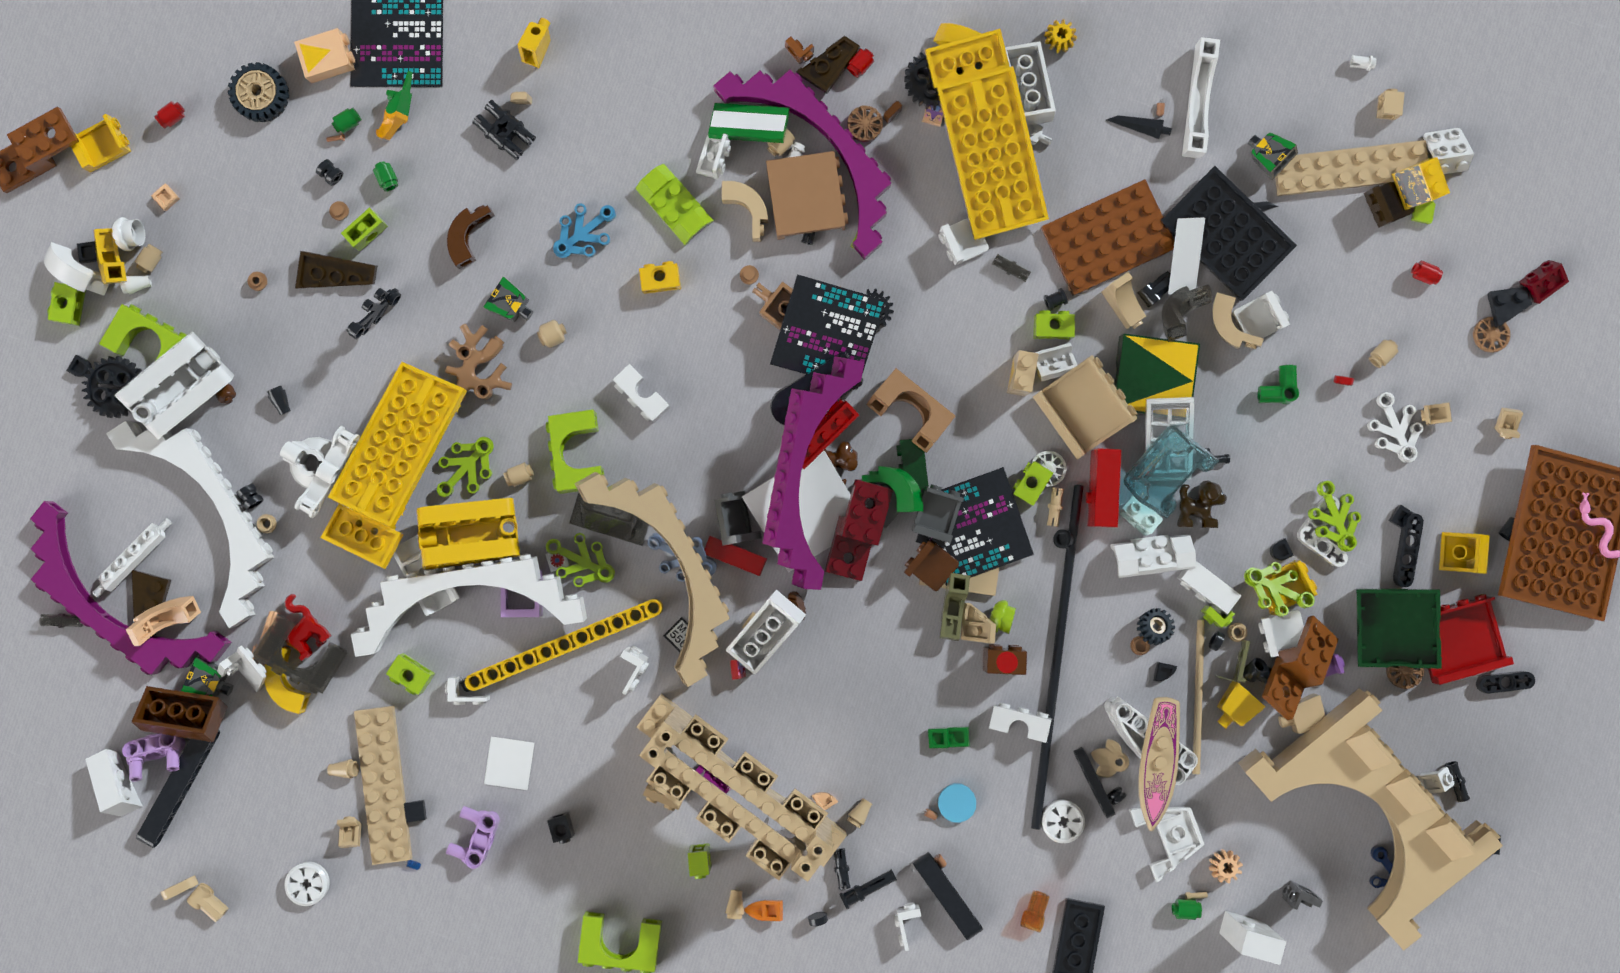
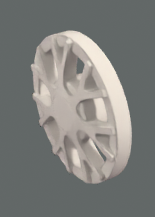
M1044 451L1037 454L1031 464L1039 457L1044 461L1042 465L1053 471V475L1058 480L1054 483L1049 480L1050 484H1047L1046 487L1059 484L1064 479L1067 470L1063 457L1054 451ZM1045 454H1051V461H1046ZM1059 458L1061 463L1056 466L1053 461ZM1056 468L1063 469L1062 475L1055 473Z

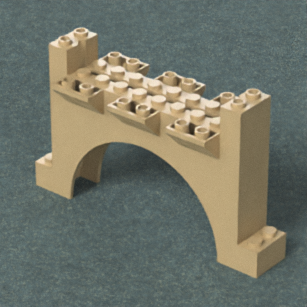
M1358 688L1274 759L1271 760L1264 751L1260 753L1255 748L1238 764L1271 802L1284 793L1298 787L1312 784H1336L1362 792L1378 803L1386 815L1392 830L1394 862L1384 889L1367 909L1404 951L1422 937L1418 932L1420 927L1412 918L1503 845L1498 840L1501 837L1486 823L1482 825L1479 821L1475 820L1462 831L1459 824L1441 809L1442 807L1434 800V796L1421 785V782L1414 774L1402 765V762L1393 754V750L1380 739L1381 737L1376 731L1367 725L1369 721L1383 710L1378 706L1380 701L1373 694Z
M663 694L657 698L636 728L651 738L639 755L655 767L646 782L678 806L692 789L707 801L696 819L728 843H730L741 827L756 837L746 857L778 881L791 865V870L808 882L820 865L823 867L826 865L847 836L843 828L827 817L828 812L796 788L786 798L771 789L770 787L778 775L746 751L736 762L721 751L729 738L695 714L692 718L690 714ZM672 745L676 746L681 752H684L696 761L697 764L707 769L796 837H783L768 825V817L763 822L704 778L705 770L699 774L680 760L674 753Z

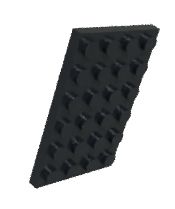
M1213 166L1161 220L1163 225L1175 237L1178 218H1205L1200 262L1240 301H1243L1297 246L1216 166Z

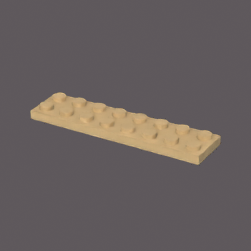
M1426 140L1296 155L1275 177L1277 196L1382 185L1394 182L1393 173L1428 159Z
M393 705L354 711L372 865L411 860L412 850L409 825L406 823L404 811L406 800L395 707Z

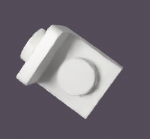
M1443 767L1436 772L1421 773L1417 776L1421 785L1430 793L1446 792L1454 785L1453 776L1450 774L1448 767Z

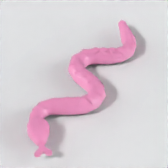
M1582 493L1584 499L1580 503V511L1583 521L1590 526L1603 525L1605 527V532L1599 543L1600 553L1606 558L1620 557V550L1609 551L1607 547L1613 535L1611 521L1606 518H1589L1588 513L1591 510L1587 500L1589 493Z

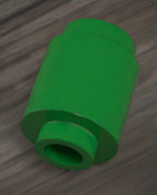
M352 107L332 117L333 122L331 124L338 133L341 131L345 134L358 126L362 119L355 108Z
M385 161L375 164L373 173L380 188H383L385 192L397 188L398 179L391 164Z
M1176 899L1175 903H1172V914L1175 915L1176 919L1196 920L1202 916V905L1200 902H1196V900Z

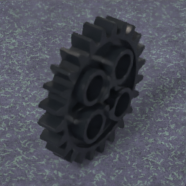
M920 52L919 59L914 56L913 63L909 62V69L905 70V75H907L904 76V82H906L905 89H909L908 96L914 95L913 102L919 100V107L924 103L926 104V109L931 105L935 111L936 106L939 105L941 108L937 88H934L930 70L926 67L929 66L927 57ZM957 68L956 70L957 74L961 75L962 73L961 68ZM924 74L926 77L920 78L918 75ZM934 90L936 93L930 94L927 91Z
M108 356V360L101 358V364L94 362L95 368L88 367V370L91 372L90 375L84 374L88 380L82 382V384L87 385V388L81 390L82 392H87L83 399L90 400L87 406H94L92 411L99 412L100 416L121 418L122 414V416L127 417L128 411H131L114 396L120 390L99 387L98 384L124 387L138 376L142 369L135 368L136 363H130L129 359H122L119 356H116V358ZM108 372L109 377L105 381L104 376ZM125 375H127L128 380L124 384L123 378ZM105 391L106 396L102 400L101 395Z

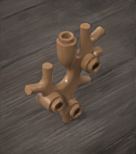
M467 324L461 325L459 328L466 339L465 344L461 345L453 339L449 346L456 350V355L459 359L463 360V365L459 368L447 366L445 373L456 376L457 386L464 388L466 391L474 390L475 395L483 400H488L492 397V389L494 388L511 390L512 383L502 381L500 378L507 368L502 363L499 364L489 378L480 379L475 375L476 366L494 359L503 349L505 342L495 335L494 338L491 337L481 351L476 350V345L488 329L482 325L473 334ZM468 351L469 354L465 357L464 353ZM484 389L487 390L485 395L482 394Z

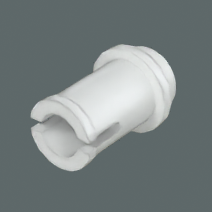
M1372 55L1369 57L1351 56L1350 68H1363L1367 71L1374 70L1376 58H1373Z
M794 142V145H791L792 149L787 158L801 156L805 152V146Z

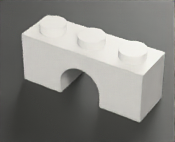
M630 364L613 379L616 382L614 387L621 394L625 392L629 396L628 402L634 408L638 406L642 410L640 414L647 421L651 419L655 423L671 407L657 392L648 398L639 396L638 386L645 379Z
M999 702V705H994L989 729L1008 733L1011 723L1021 720L1028 726L1027 738L1046 743L1052 718H1048L1049 714L1037 712L1036 715L1029 713V709L1018 707V710L1010 708V704Z

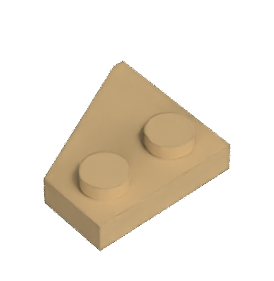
M965 603L962 615L961 640L995 643L996 624L971 603Z

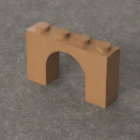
M895 368L866 404L880 416L894 402L904 401L913 405L920 412L923 424L919 432L912 439V442L926 453L955 418L952 412L897 368Z

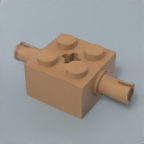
M782 281L775 292L772 293L759 282L756 285L757 288H754L752 293L765 301V305L759 314L780 330L785 316L782 308H787L793 289Z

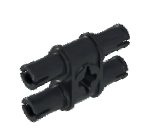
M490 100L488 103L494 108L486 104L485 110L490 112L497 120L494 124H491L481 114H478L476 117L481 123L474 118L472 124L483 131L485 138L490 139L496 144L499 150H505L515 160H518L520 157L515 151L520 156L523 155L524 151L512 142L514 136H518L527 146L532 144L527 137L534 142L536 136L524 127L522 121L517 120L510 114L509 110L502 109L494 100ZM504 127L507 129V132H503L501 129Z

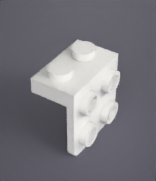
M1460 128L1424 134L1423 139L1426 140V145L1432 157H1438L1443 174L1468 171L1474 152Z
M723 134L722 140L709 138L707 135L696 173L717 180L720 175L724 174L726 164H724L725 156L729 157L731 151L727 134Z
M968 218L951 226L946 224L940 228L939 238L942 244L946 245L948 250L946 251L950 261H953L955 266L989 249L984 237L974 240Z
M1273 291L1233 311V315L1242 332L1264 338L1290 325L1289 316L1286 311L1282 310L1280 299Z
M1299 610L1289 611L1283 617L1276 615L1261 617V623H1258L1260 633L1265 634L1266 641L1263 642L1265 653H1269L1271 657L1279 656L1278 652L1281 650L1297 647L1304 628Z
M632 646V648L627 647L620 656L637 666L622 692L624 695L635 690L640 681L637 679L638 676H642L649 665L647 663L649 657L643 655V651L636 646Z

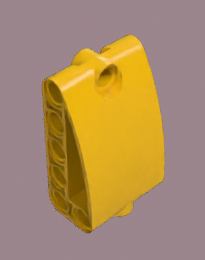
M513 498L426 506L416 509L419 549H421L423 570L461 566L467 563L476 564L486 560L495 561L501 558L520 556L518 525ZM504 524H511L513 531L510 533L503 530Z

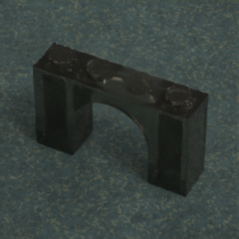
M277 613L253 651L254 661L262 666L266 664L272 667L271 671L278 675L284 673L295 684L303 683L307 686L306 689L312 693L317 694V692L323 694L346 657L347 650L329 641L320 658L313 665L305 668L291 666L283 658L282 646L295 626V622Z

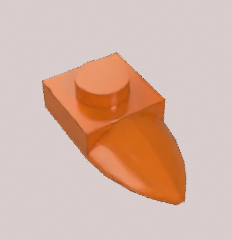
M783 900L757 901L748 905L744 911L757 920L782 921Z

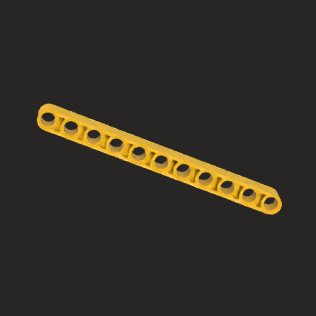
M651 599L481 669L466 677L465 686L471 691L479 690L661 614L663 603L659 599ZM655 602L658 604L659 610L657 613H652L649 610L650 603ZM633 610L640 611L641 618L639 620L632 618L631 613ZM616 617H620L623 620V625L620 628L614 625ZM599 624L605 627L603 635H599L596 632V627ZM580 632L586 633V642H581L578 639ZM563 639L569 642L567 650L563 649L560 645ZM544 647L551 649L550 657H546L543 654ZM527 654L532 655L534 659L532 664L526 663L525 656ZM509 661L513 662L516 666L514 672L507 668ZM491 669L497 671L498 676L496 679L490 677ZM473 676L479 678L480 683L478 686L473 685Z

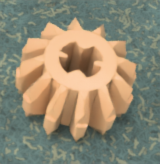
M1221 849L1220 855L1214 852L1216 858L1209 859L1213 865L1208 867L1210 871H1213L1212 877H1218V881L1221 883L1224 880L1230 883L1231 878L1236 881L1238 879L1236 874H1242V871L1238 869L1243 866L1239 862L1240 857L1234 855L1231 850L1226 853L1224 849ZM1225 863H1227V869H1224L1225 867L1223 865Z

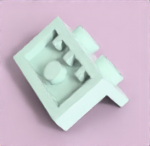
M1132 495L1125 504L1119 506V514L1144 536L1152 534L1163 521L1162 517L1136 495Z

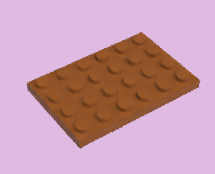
M1146 179L1041 227L1063 277L1071 289L1072 296L1174 250L1175 241L1170 231L1161 222L1163 215Z

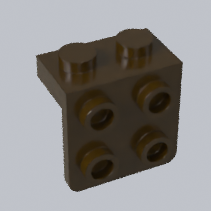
M1389 182L1381 186L1378 185L1363 193L1378 228L1411 215L1414 212L1413 207L1407 210L1404 209L1395 182Z

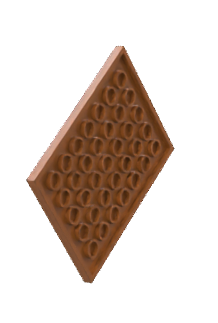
M1531 445L1498 596L1605 622L1618 558H1606L1600 553L1599 543L1605 532V527L1603 525L1590 526L1586 524L1582 519L1580 503L1584 499L1582 493H1589L1587 497L1591 507L1588 513L1589 518H1606L1611 521L1613 535L1607 547L1609 551L1620 550V467L1539 445Z

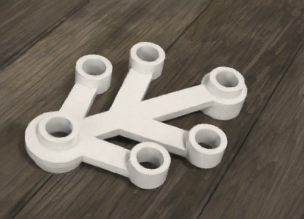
M1389 392L1379 394L1376 400L1377 404L1384 409L1391 427L1381 424L1378 420H1370L1367 428L1370 431H1379L1396 438L1399 445L1388 442L1385 437H1380L1375 440V446L1378 449L1385 448L1397 453L1398 458L1402 462L1409 463L1414 461L1418 454L1415 444L1424 427L1419 422L1411 424V435L1408 442L1405 438V433L1412 416L1416 413V408L1413 405L1404 406L1402 409L1403 417L1399 424L1392 408L1395 401L1394 396ZM1383 397L1386 398L1385 404L1381 401ZM1408 407L1411 409V414H1408L1406 411ZM1373 422L1377 425L1375 429L1371 426ZM1415 425L1419 427L1418 432L1414 430ZM1380 440L1384 441L1383 446L1379 445ZM1405 450L1409 451L1408 457L1404 455Z

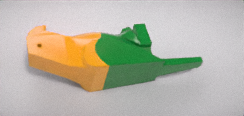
M411 71L407 72L403 88L399 92L393 90L386 91L388 104L384 111L383 122L379 129H376V135L381 139L390 140L402 124L408 122L412 98L410 89L413 72Z

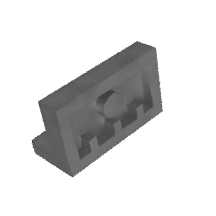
M1291 880L1288 885H1285L1282 892V898L1296 910L1300 903L1311 908L1313 905L1320 908L1323 902L1312 890Z

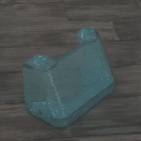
M1169 426L1126 473L1124 485L1140 503L1168 518L1177 505L1173 494L1197 468L1203 472L1210 471L1219 460L1175 426Z

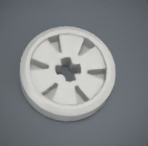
M1059 799L1051 802L1044 809L1041 824L1046 835L1053 841L1070 843L1082 834L1085 818L1083 812L1075 803ZM1061 817L1068 818L1065 826L1058 824L1061 821Z
M303 862L296 865L289 871L285 879L287 896L291 901L301 906H311L318 903L325 897L330 885L328 873L321 865L315 862ZM307 879L308 882H311V886L306 888V885H303V882Z

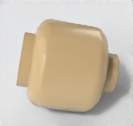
M556 320L540 325L537 332L543 346L546 345L548 348L563 343L565 341L564 335L567 334L563 323L559 324Z

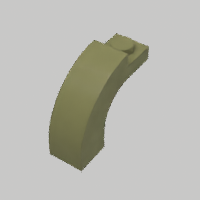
M951 573L949 576L941 615V639L960 640L963 609L969 592L970 576Z

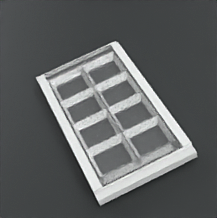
M1194 397L1146 399L1145 481L1191 479Z

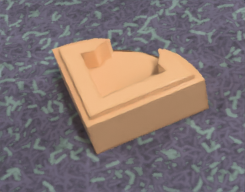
M817 792L812 794L816 804L824 810L838 803V800L829 793Z

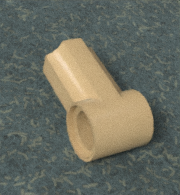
M200 883L187 898V902L193 908L201 909L213 921L217 922L229 908L213 895L214 891L210 886Z

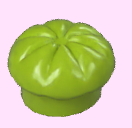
M1006 600L998 601L994 605L989 618L996 624V633L1002 631L1009 634L1016 608L1008 606L1009 603Z

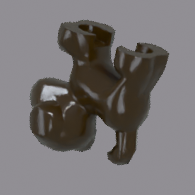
M1209 480L1201 482L1198 490L1199 498L1197 499L1188 497L1187 491L1190 488L1188 484L1182 485L1179 490L1181 498L1179 509L1181 512L1177 526L1193 527V521L1189 518L1192 515L1201 518L1202 528H1218V520L1212 518L1211 508L1212 506L1223 505L1227 501V496L1223 493L1220 485Z

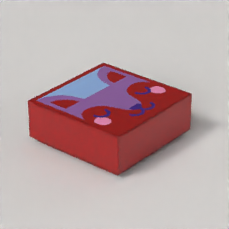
M736 659L731 660L732 680L746 677L745 666Z

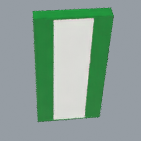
M714 103L708 137L722 139L723 134H727L729 140L784 143L790 110L787 107Z

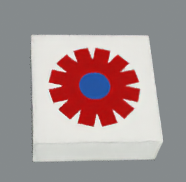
M558 553L554 555L545 554L551 572L556 571L559 567L566 568L570 566L568 558Z

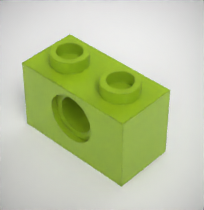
M369 207L344 229L341 234L355 249L361 251L382 233L388 225Z
M54 282V287L51 289V304L47 310L48 320L80 326L86 290L82 292L67 284ZM67 300L66 307H63L64 301Z
M1042 310L1039 311V314L1034 315L1033 339L1071 340L1075 337V314H1070V311H1058V314H1050V311ZM1051 320L1057 321L1058 329L1050 327Z
M1033 461L1032 464L1028 462L1023 470L1025 476L1022 480L1018 478L1013 487L1016 490L1014 495L1034 506L1054 473L1036 461ZM1029 477L1037 479L1038 484L1036 487H1029L1027 485Z
M402 653L398 654L386 675L390 677L389 680L393 683L405 686V690L410 694L419 695L425 691L435 673ZM408 670L413 673L412 681L406 677Z
M710 843L690 845L687 853L690 877L695 876V879L706 878V875L710 874L712 867Z

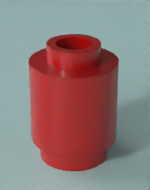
M866 48L864 50L859 49L848 62L847 70L856 78L860 75L863 76L874 63L873 53Z
M171 101L158 110L154 117L166 129L167 127H172L185 117V109L179 102L174 103Z
M1422 260L1419 263L1416 262L1411 269L1414 279L1429 285H1437L1443 275V271L1439 267Z

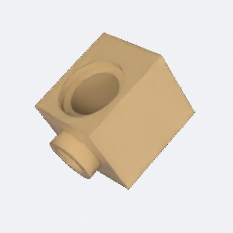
M1387 89L1378 96L1376 118L1396 120L1402 116L1405 92H1398L1397 89Z

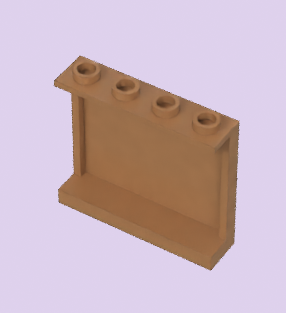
M834 151L766 161L777 240L785 239V236L839 228H842V231L845 230V224H848L847 212L843 213V206L846 205L845 196L840 193V187H843L842 176H838L837 168H840L839 157H835Z

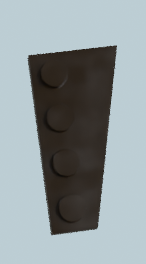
M300 251L295 289L374 285L378 266Z

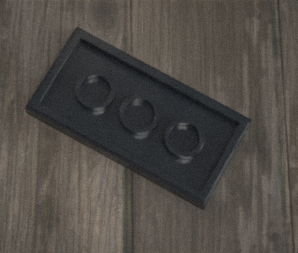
M1066 898L1052 973H1093L1105 910L1104 905Z

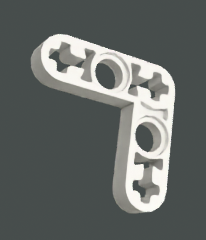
M1332 496L1337 509H1339V500L1336 497ZM1324 497L1320 500V502L1317 504L1315 508H1319L1321 510H1325L1327 508V504L1324 500ZM1327 509L1325 513L1331 516L1329 509ZM1308 517L1297 532L1298 540L1330 565L1335 567L1344 566L1348 561L1346 552L1341 551L1337 545L1326 537H1317L1315 530L1310 531L1312 527L1326 526L1327 523L1322 522L1321 525H1316L1314 520ZM1310 531V539H1304L1305 535L1303 532ZM1321 541L1327 544V549L1324 552L1318 550V544ZM1330 552H1332L1335 555L1340 554L1339 558L1341 559V562H1335L1336 558L1333 555L1328 554Z

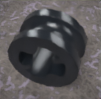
M1117 787L1108 793L1107 796L1108 799L1112 800V805L1121 802L1127 795L1125 792L1122 793L1121 787Z

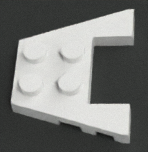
M1168 807L1162 820L1157 825L1168 857L1149 864L1156 882L1162 880L1163 876L1173 871L1184 859H1188L1205 845L1190 807ZM1141 808L1129 809L1135 827L1146 824Z

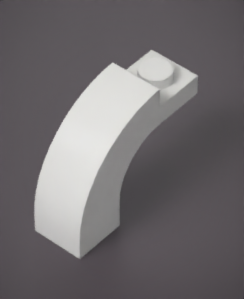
M51 242L44 257V264L54 277L79 291L85 292V290L105 295L109 284L103 283L100 272L86 268L75 261L71 255V249Z

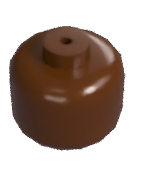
M227 384L215 395L218 402L230 404L233 402L232 399L236 397V392L231 384Z

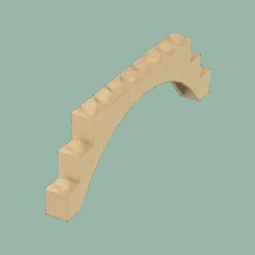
M594 472L575 483L583 500L587 503L616 507L637 516L649 524L666 541L679 562L688 592L689 621L685 641L674 668L683 684L689 687L708 675L705 671L707 666L701 657L719 647L716 642L718 638L712 629L730 619L727 614L729 609L724 602L721 603L719 599L720 592L715 585L712 586L710 582L712 577L708 570H704L702 567L703 560L699 553H695L692 548L694 543L689 536H686L684 532L686 528L683 522L677 519L675 515L677 513L676 508L671 502H668L666 498L668 494L665 488L653 483L637 493L638 487L636 483L628 478H623L613 485L606 487L609 484L605 476Z

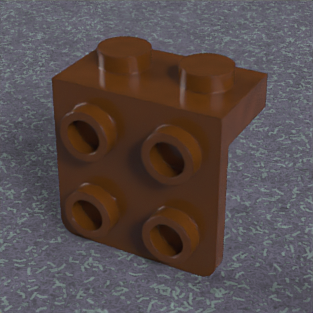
M930 539L927 544L923 541L916 551L919 554L915 559L911 556L906 562L905 566L907 569L904 573L909 577L912 574L915 575L933 591H939L948 580L950 574L959 566V561Z

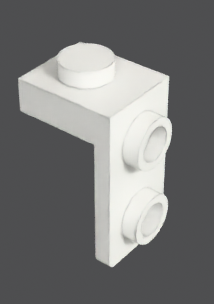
M460 676L449 677L448 681L445 682V693H448L447 702H453V705H465V702H473V705H484L485 701L490 700V696H460Z
M915 903L904 904L902 908L896 909L897 915H894L895 925L900 927L901 934H898L900 946H904L905 951H909L903 920L921 917L919 904L915 905Z

